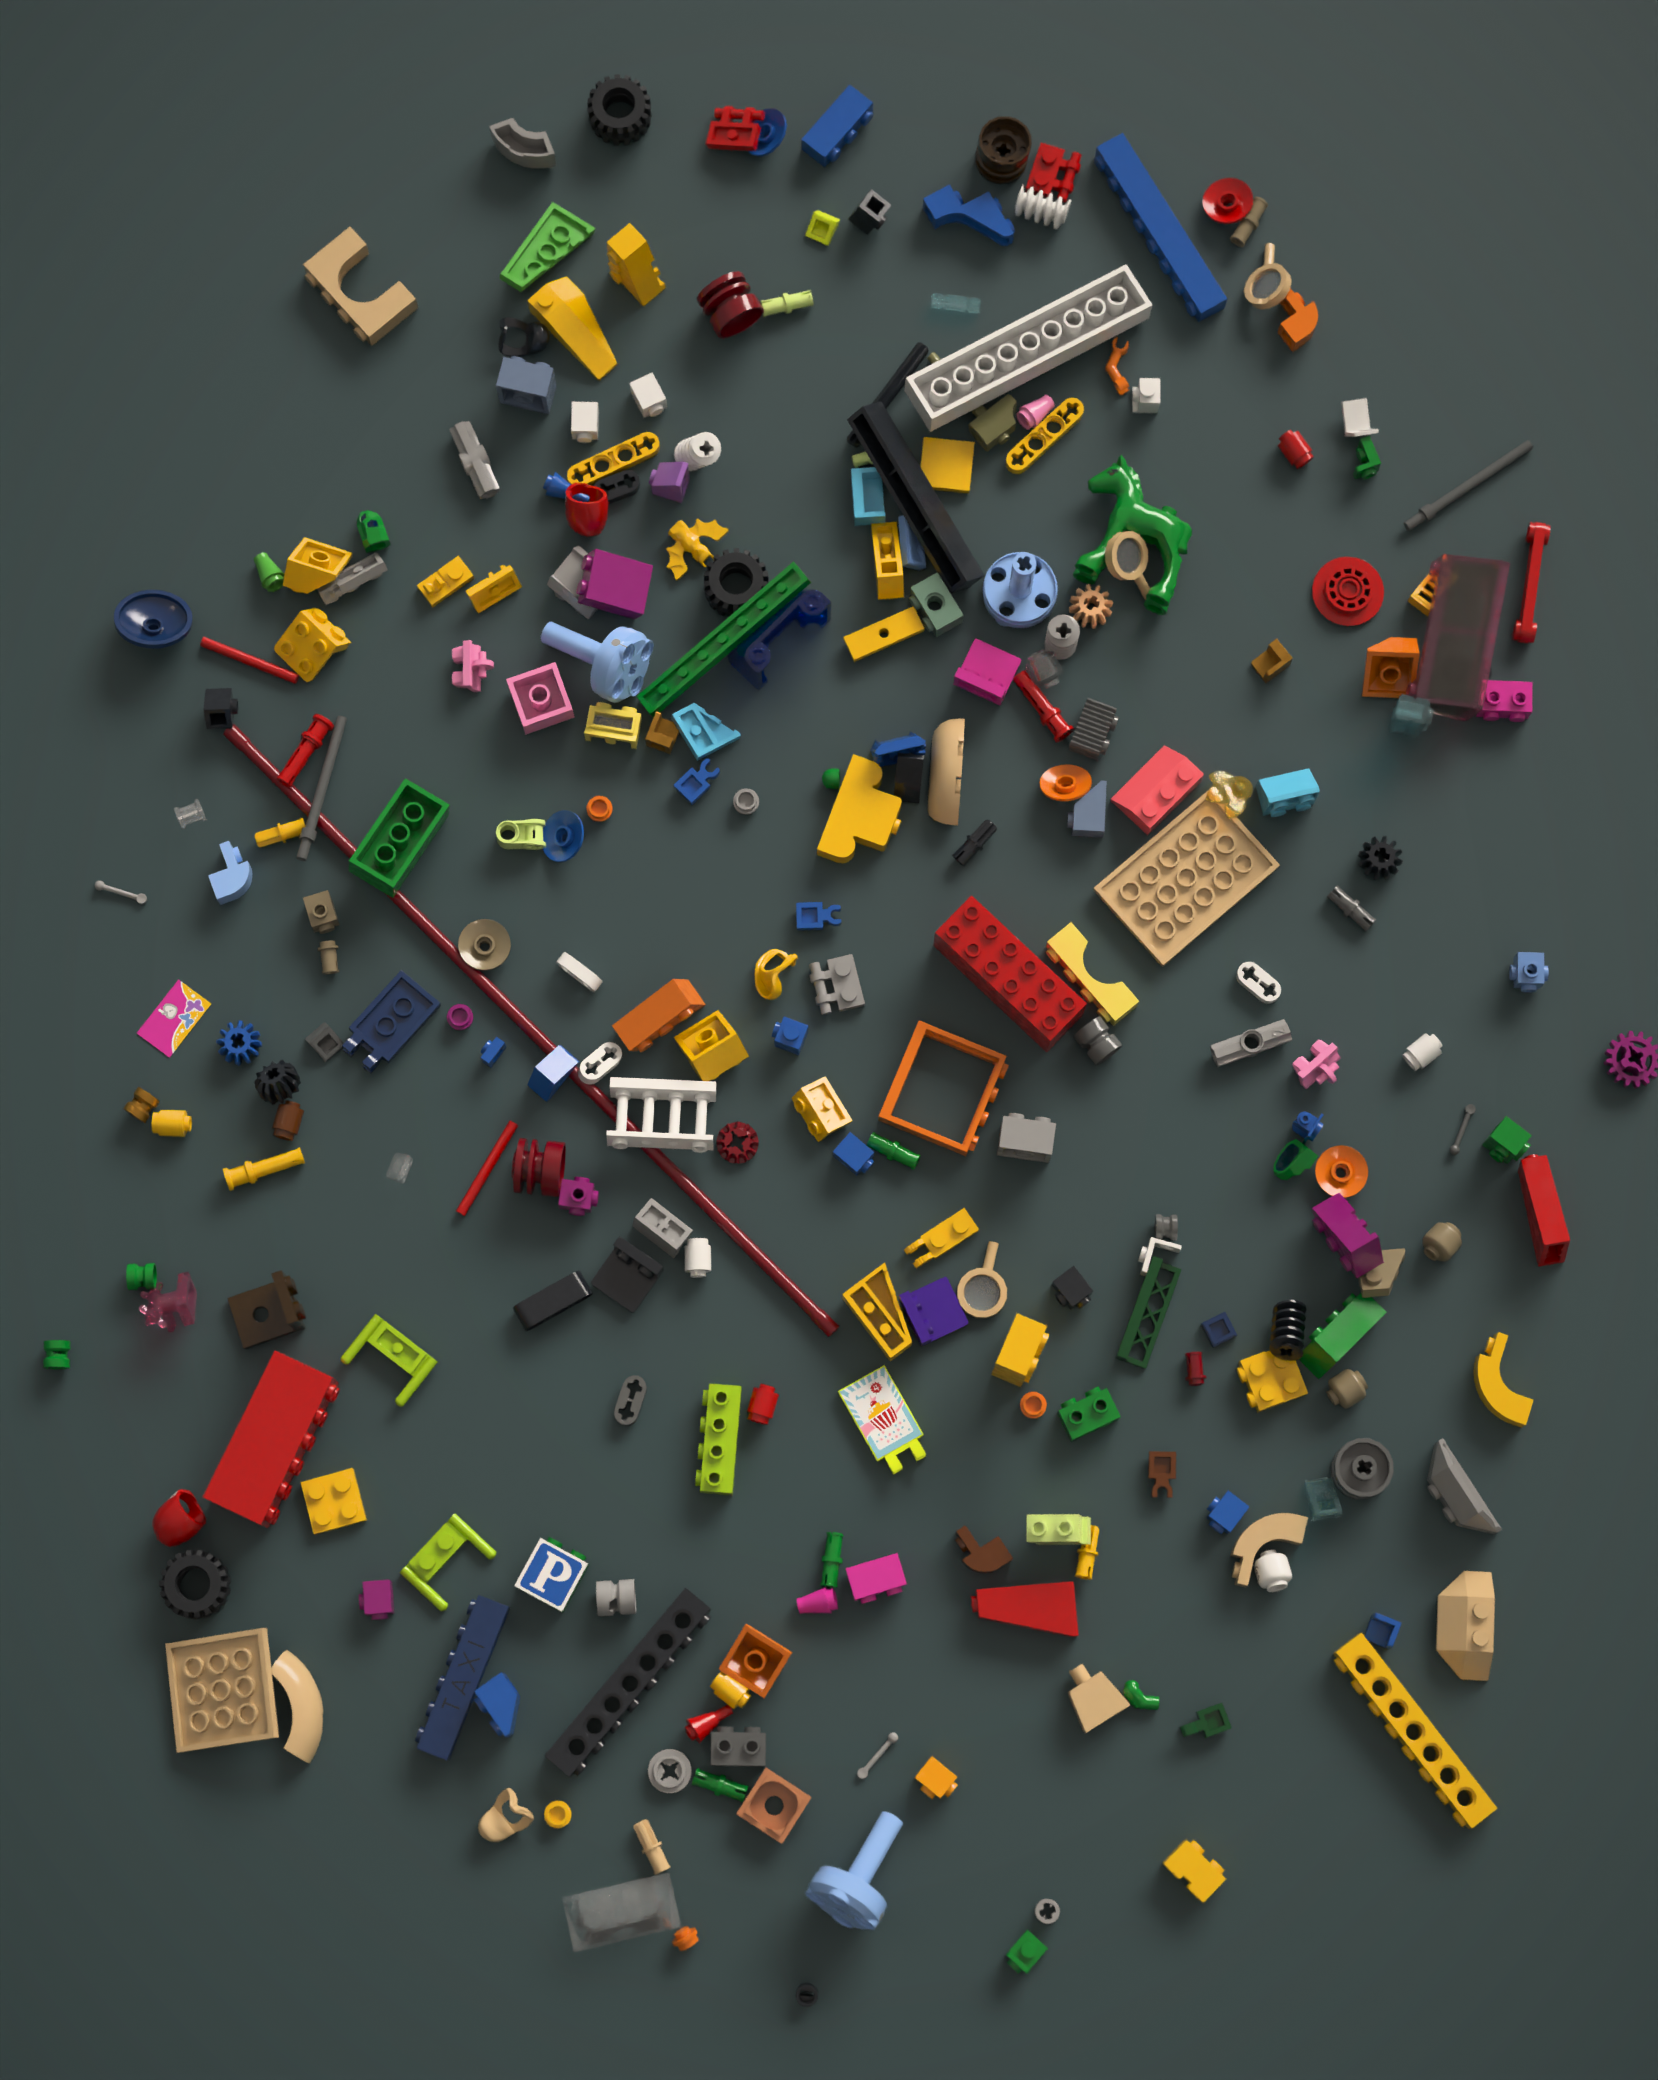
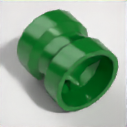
M146 1263L144 1267L137 1264H127L126 1282L128 1290H137L139 1287L155 1290L157 1286L156 1264Z
M66 1340L44 1341L43 1350L46 1352V1358L43 1360V1368L50 1370L70 1369L68 1351L70 1350L71 1342Z

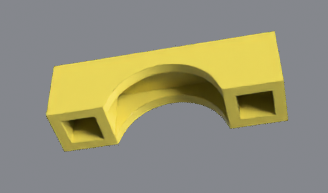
M1070 922L1047 941L1046 948L1048 950L1046 954L1055 964L1057 962L1061 964L1065 969L1063 974L1071 983L1076 982L1082 989L1080 993L1088 1003L1093 1002L1097 1006V1013L1105 1023L1110 1022L1114 1026L1138 1006L1139 1000L1123 982L1105 984L1096 981L1088 974L1083 963V953L1088 941Z

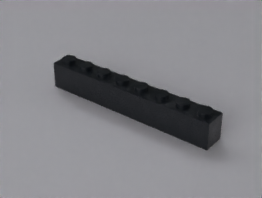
M880 401L862 406L847 421L950 594L970 588L985 575L883 403Z

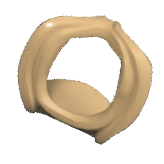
M507 1788L498 1795L494 1806L481 1817L478 1830L484 1839L490 1842H500L515 1832L526 1829L533 1822L534 1816L527 1808L517 1805L515 1792L511 1788ZM507 1800H509V1807L514 1813L523 1815L516 1824L510 1823L503 1815L502 1805Z

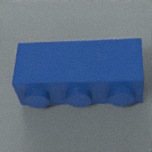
M849 85L801 139V149L823 167H826L830 161L832 163L835 162L841 154V148L846 143L850 144L857 136V130L862 125L866 126L871 121L874 115L873 102Z

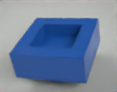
M495 1037L493 1041H487L480 1052L483 1054L481 1056L482 1062L492 1068L507 1048L505 1042L498 1037Z

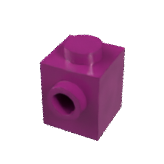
M391 1580L363 1582V1594H359L360 1610H364L365 1615H371L372 1620L388 1619V1614H394L393 1583Z

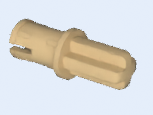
M645 1819L636 1823L634 1830L644 1849L642 1853H646L654 1874L656 1875L670 1868L660 1847L662 1842H658L649 1821Z

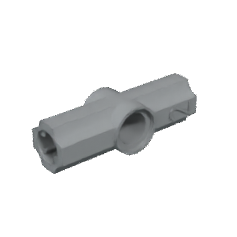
M462 421L455 424L449 430L460 453L459 458L467 476L470 475L477 495L480 499H488L500 492V488L490 468L491 463L483 445H480L470 421Z
M1282 1019L1255 1030H1247L1241 1035L1210 1045V1050L1217 1067H1221L1246 1057H1254L1260 1052L1292 1041L1288 1024ZM1244 1039H1255L1258 1045L1257 1048L1249 1049L1246 1047Z

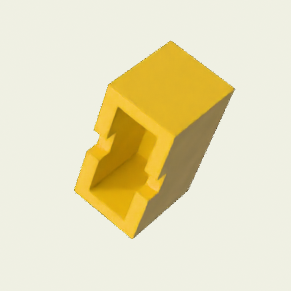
M1183 1840L1162 1864L1177 1879H1181L1183 1876L1189 1882L1186 1888L1200 1902L1204 1903L1226 1880L1222 1875L1225 1870L1215 1860L1209 1862L1202 1855L1205 1850L1196 1841L1192 1840L1189 1843L1187 1840Z

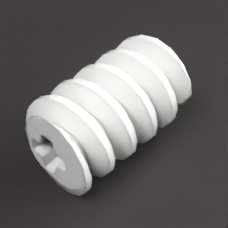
M1023 184L1017 198L1015 215L1019 217L1025 211V219L1029 220L1034 214L1036 223H1039L1044 217L1045 226H1048L1053 220L1054 229H1058L1066 220L1071 200L1062 205V197L1059 196L1053 202V194L1051 193L1046 199H1043L1042 190L1034 196L1033 187H1030L1025 193Z
M703 432L677 444L674 451L675 461L688 463L689 471L701 469L717 461L721 453V445L718 438L712 433Z

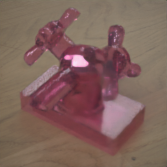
M189 1272L178 1274L176 1291L161 1294L160 1291L163 1288V1284L158 1282L155 1289L148 1293L144 1291L140 1293V1296L149 1302L147 1307L144 1305L139 1307V1311L145 1314L146 1326L158 1324L161 1328L167 1327L168 1332H174L177 1325L173 1316L174 1312L179 1313L184 1326L195 1324L197 1291Z

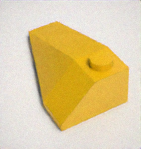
M567 277L545 284L528 300L529 311L547 327L548 331L598 381L618 365L584 294Z

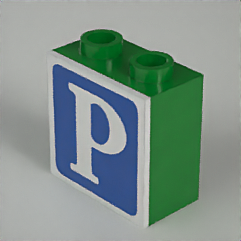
M548 1537L547 1541L540 1538L515 1587L564 1613L589 1564L584 1562L586 1556L573 1549L571 1553L562 1550L563 1544L555 1539Z

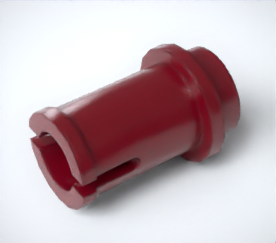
M1202 1352L1185 1353L1188 1374L1185 1380L1188 1381L1189 1386L1204 1385V1380L1207 1377L1203 1373Z

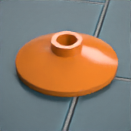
M1076 765L1052 767L1040 778L1042 793L1056 801L1079 799L1086 795L1092 786L1090 774L1082 767Z
M1339 1145L1331 1147L1321 1154L1316 1163L1315 1176L1324 1192L1331 1196L1340 1193L1344 1198H1348L1357 1194L1365 1186L1368 1179V1166L1365 1158L1356 1149ZM1343 1169L1345 1177L1339 1178L1336 1175V1170Z

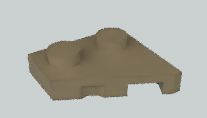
M1405 1248L1381 1250L1384 1263L1358 1277L1362 1298L1389 1296L1393 1287V1281L1396 1280L1399 1274V1267L1405 1260Z

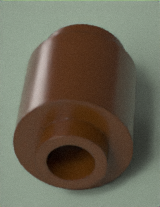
M285 1100L284 1104L278 1105L272 1126L274 1137L293 1141L294 1136L298 1135L304 1110L300 1109L299 1103Z

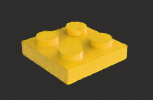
M353 1468L301 1482L314 1535L367 1521Z

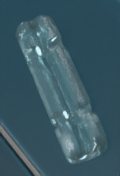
M933 293L931 297L932 308L941 309V307H945V310L962 312L969 310L970 313H979L981 300L979 298L971 297L967 299L965 296L949 294L943 296L941 293Z

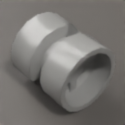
M634 1579L619 1580L617 1584H613L612 1581H596L598 1616H613L616 1611H619L621 1615L636 1614Z

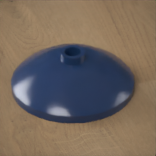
M144 590L125 597L117 605L114 611V626L118 634L131 644L148 649L165 648L180 642L188 635L192 627V612L183 599L172 593L161 590Z

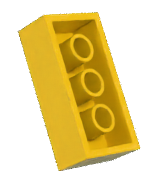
M1017 1313L991 1375L1021 1387L1023 1381L1029 1383L1049 1337V1334L1044 1333L1047 1326Z

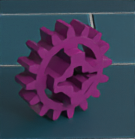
M1629 1031L1626 1038L1621 1033L1617 1036L1618 1042L1612 1040L1609 1043L1612 1049H1607L1604 1054L1610 1058L1604 1061V1065L1611 1066L1607 1074L1611 1075L1614 1073L1616 1075L1615 1083L1623 1080V1087L1626 1088L1632 1083L1634 1089H1637L1640 1086V1081L1646 1086L1650 1083L1649 1078L1655 1079L1658 1076L1654 1071L1658 1070V1054L1655 1052L1658 1049V1044L1653 1046L1650 1044L1653 1037L1650 1036L1645 1040L1643 1039V1032L1640 1031L1635 1037L1633 1031ZM1633 1043L1638 1044L1643 1048L1636 1047ZM1620 1048L1621 1059L1617 1062V1052ZM1636 1056L1638 1058L1637 1062L1630 1063L1628 1060L1630 1057ZM1649 1057L1650 1065L1648 1070H1646L1647 1067L1645 1065L1646 1059ZM1623 1071L1630 1072L1633 1074V1076H1630L1624 1073Z

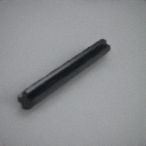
M921 342L915 345L873 403L881 401L884 407L888 408L905 385L906 377L914 373L928 354L929 348ZM852 430L847 437V442L857 448L861 443Z

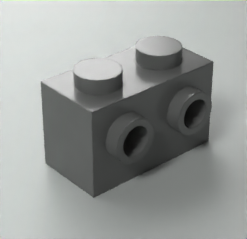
M717 1727V1732H711V1766H766V1733H761V1727H744V1732H733L734 1727Z

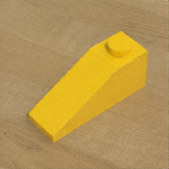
M897 522L872 523L871 531L878 600L904 598L903 569Z

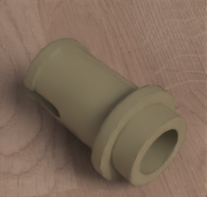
M335 941L320 942V947H318V951L321 952L322 974L339 973L336 953L339 947Z

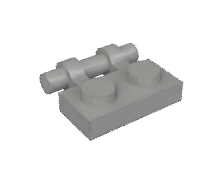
M852 954L827 960L829 969L827 971H821L819 962L809 964L811 970L809 975L810 981L814 983L817 994L815 997L816 1005L820 1006L822 1015L832 1013L830 1004L835 1002L838 1004L839 1012L865 1006ZM832 980L835 993L827 994L824 981Z

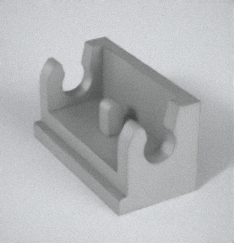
M652 1198L636 1215L632 1227L672 1258H675L682 1245L687 1243V1239L690 1238L693 1232L691 1228Z

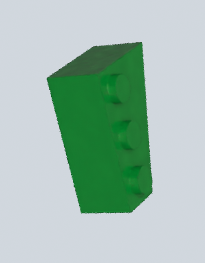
M1352 1293L1342 1303L1345 1309L1341 1313L1335 1310L1325 1320L1329 1325L1324 1329L1319 1326L1308 1337L1311 1342L1303 1349V1355L1299 1360L1318 1379L1333 1367L1387 1313L1372 1297L1362 1298L1361 1293L1358 1296Z

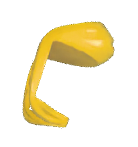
M771 949L758 959L754 978L756 989L763 998L775 1000L781 995L782 985L778 974L789 965L795 966L798 959L797 955H787L781 950ZM775 955L784 960L780 966L772 970L764 969L766 963Z

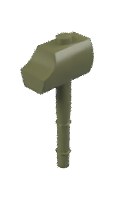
M935 352L927 357L931 364L941 360ZM1010 394L1006 395L988 410L981 405L971 411L977 418L969 424V432L986 451H989L998 443L1002 445L1010 438L1009 435L1016 430L1014 415L1017 412V401Z

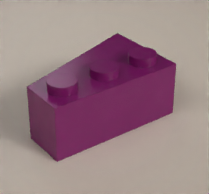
M1340 1193L1312 1208L1314 1215L1312 1223L1319 1234L1322 1232L1327 1237L1325 1240L1333 1253L1338 1252L1341 1256L1339 1260L1343 1268L1347 1272L1351 1270L1356 1279L1384 1263L1379 1236L1375 1232L1372 1234L1368 1233L1365 1229L1368 1226L1364 1219L1359 1220L1357 1218L1355 1209Z

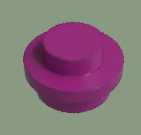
M464 1004L452 1006L447 1013V1021L455 1030H465L473 1022V1012Z

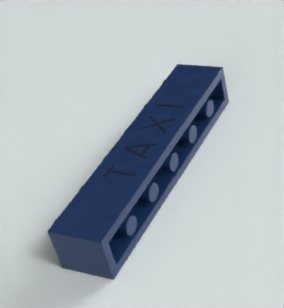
M478 1595L477 1600H471L466 1614L470 1615L467 1625H461L456 1637L460 1641L456 1651L451 1650L446 1661V1665L450 1666L446 1676L441 1675L435 1689L439 1691L435 1702L431 1700L425 1714V1716L429 1717L425 1727L421 1726L416 1735L417 1749L444 1760H450L475 1698V1690L479 1688L510 1607Z

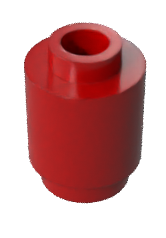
M1289 430L1279 438L1278 448L1291 466L1295 465L1297 469H1300L1314 458L1311 453L1312 449L1299 431L1293 433L1292 430Z
M760 1384L759 1388H753L747 1408V1413H749L748 1420L763 1425H768L769 1419L772 1420L779 1394L774 1393V1387Z

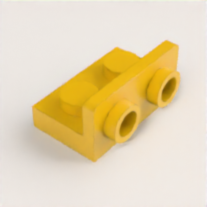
M826 1077L802 1087L792 1097L796 1111L802 1115L809 1132L818 1142L852 1122L851 1117Z

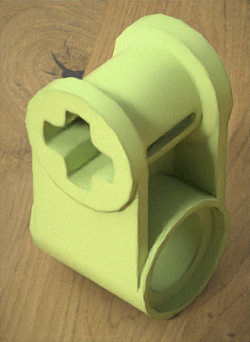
M541 819L503 821L496 829L497 843L504 849L546 848V842L543 841V827H545L546 821ZM505 830H511L515 833V836L511 840H505L501 837V834Z

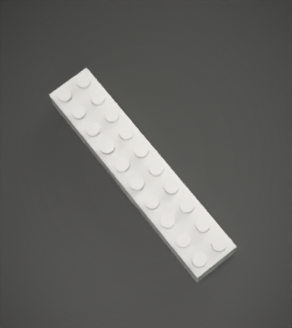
M1124 265L906 377L904 391L931 432L1149 319L1152 303L1128 266Z

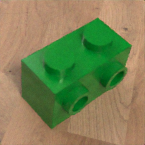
M1506 1116L1495 1127L1482 1146L1490 1151L1489 1155L1499 1163L1505 1162L1508 1164L1512 1159L1517 1162L1531 1146L1527 1141L1532 1135Z
M1096 1387L1084 1393L1086 1398L1078 1402L1075 1398H1072L1060 1404L1062 1409L1057 1414L1071 1442L1121 1418L1107 1388L1100 1390L1099 1387Z

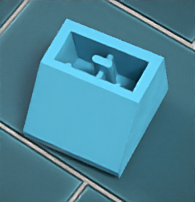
M1309 768L1260 779L1256 784L1263 816L1271 814V817H1278L1286 814V810L1296 808V811H1304L1310 809L1320 792L1319 786Z

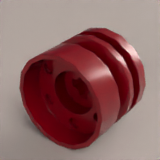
M739 271L730 272L715 279L704 287L697 296L699 306L703 308L706 316H712L710 324L717 336L722 339L745 331L755 324L764 313V308L756 295L749 294L751 286L746 282L743 273Z
M520 1138L512 1161L514 1193L522 1194L524 1183L527 1182V1194L532 1195L535 1185L538 1183L540 1184L542 1196L559 1198L565 1172L566 1143L547 1141L544 1152H539L538 1140L533 1139L530 1151H528V1140Z

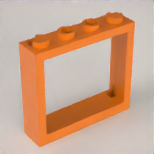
M919 1020L883 1104L878 1121L966 1156L968 1150L974 1151L979 1137L975 1136L978 1126L984 1127L989 1113L985 1109L988 1102L994 1103L999 1091L995 1087L998 1078L1004 1079L1009 1067L1008 1064H1005L1007 1056ZM924 1037L995 1065L962 1144L892 1116Z

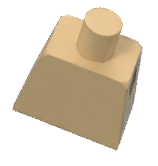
M1083 1664L1069 1672L1077 1687L1070 1690L1068 1695L1084 1733H1087L1130 1706L1129 1702L1102 1672L1091 1677Z

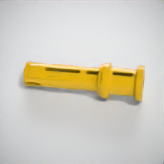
M299 1147L255 1163L245 1161L244 1165L229 1170L224 1168L223 1173L229 1190L233 1191L234 1187L249 1182L254 1184L258 1181L257 1178L305 1164Z

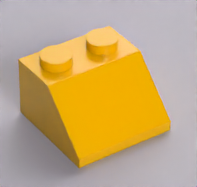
M719 1010L674 1037L676 1043L702 1081L716 1079L720 1074L733 1066L739 1065L744 1059L749 1057L738 1034Z

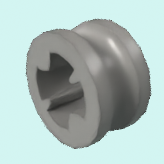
M1042 1899L1036 1904L1035 1915L1040 1922L1051 1924L1058 1919L1060 1908L1054 1900ZM1050 1903L1049 1907L1053 1905L1055 1908V1912L1051 1913L1050 1919H1045V1915L1043 1917L1040 1915V1910L1044 1909L1043 1904Z

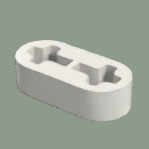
M566 952L556 961L560 968L592 992H595L603 983L596 974Z
M1245 962L1238 968L1236 973L1237 981L1258 1000L1265 1004H1271L1278 999L1281 994L1280 984L1257 964ZM1252 969L1254 971L1252 976L1258 982H1255L1252 978L1245 980L1243 978L1245 973L1242 970L1249 971ZM1261 983L1267 988L1270 985L1273 986L1275 996H1264L1265 990L1259 984Z
M612 1042L601 1045L580 1064L578 1070L580 1080L589 1085L601 1080L619 1064L622 1057L621 1048ZM613 1052L615 1054L613 1059L610 1057L606 1061H602L606 1053ZM595 1065L598 1066L594 1074L590 1073L588 1075L585 1073L587 1068L592 1069Z

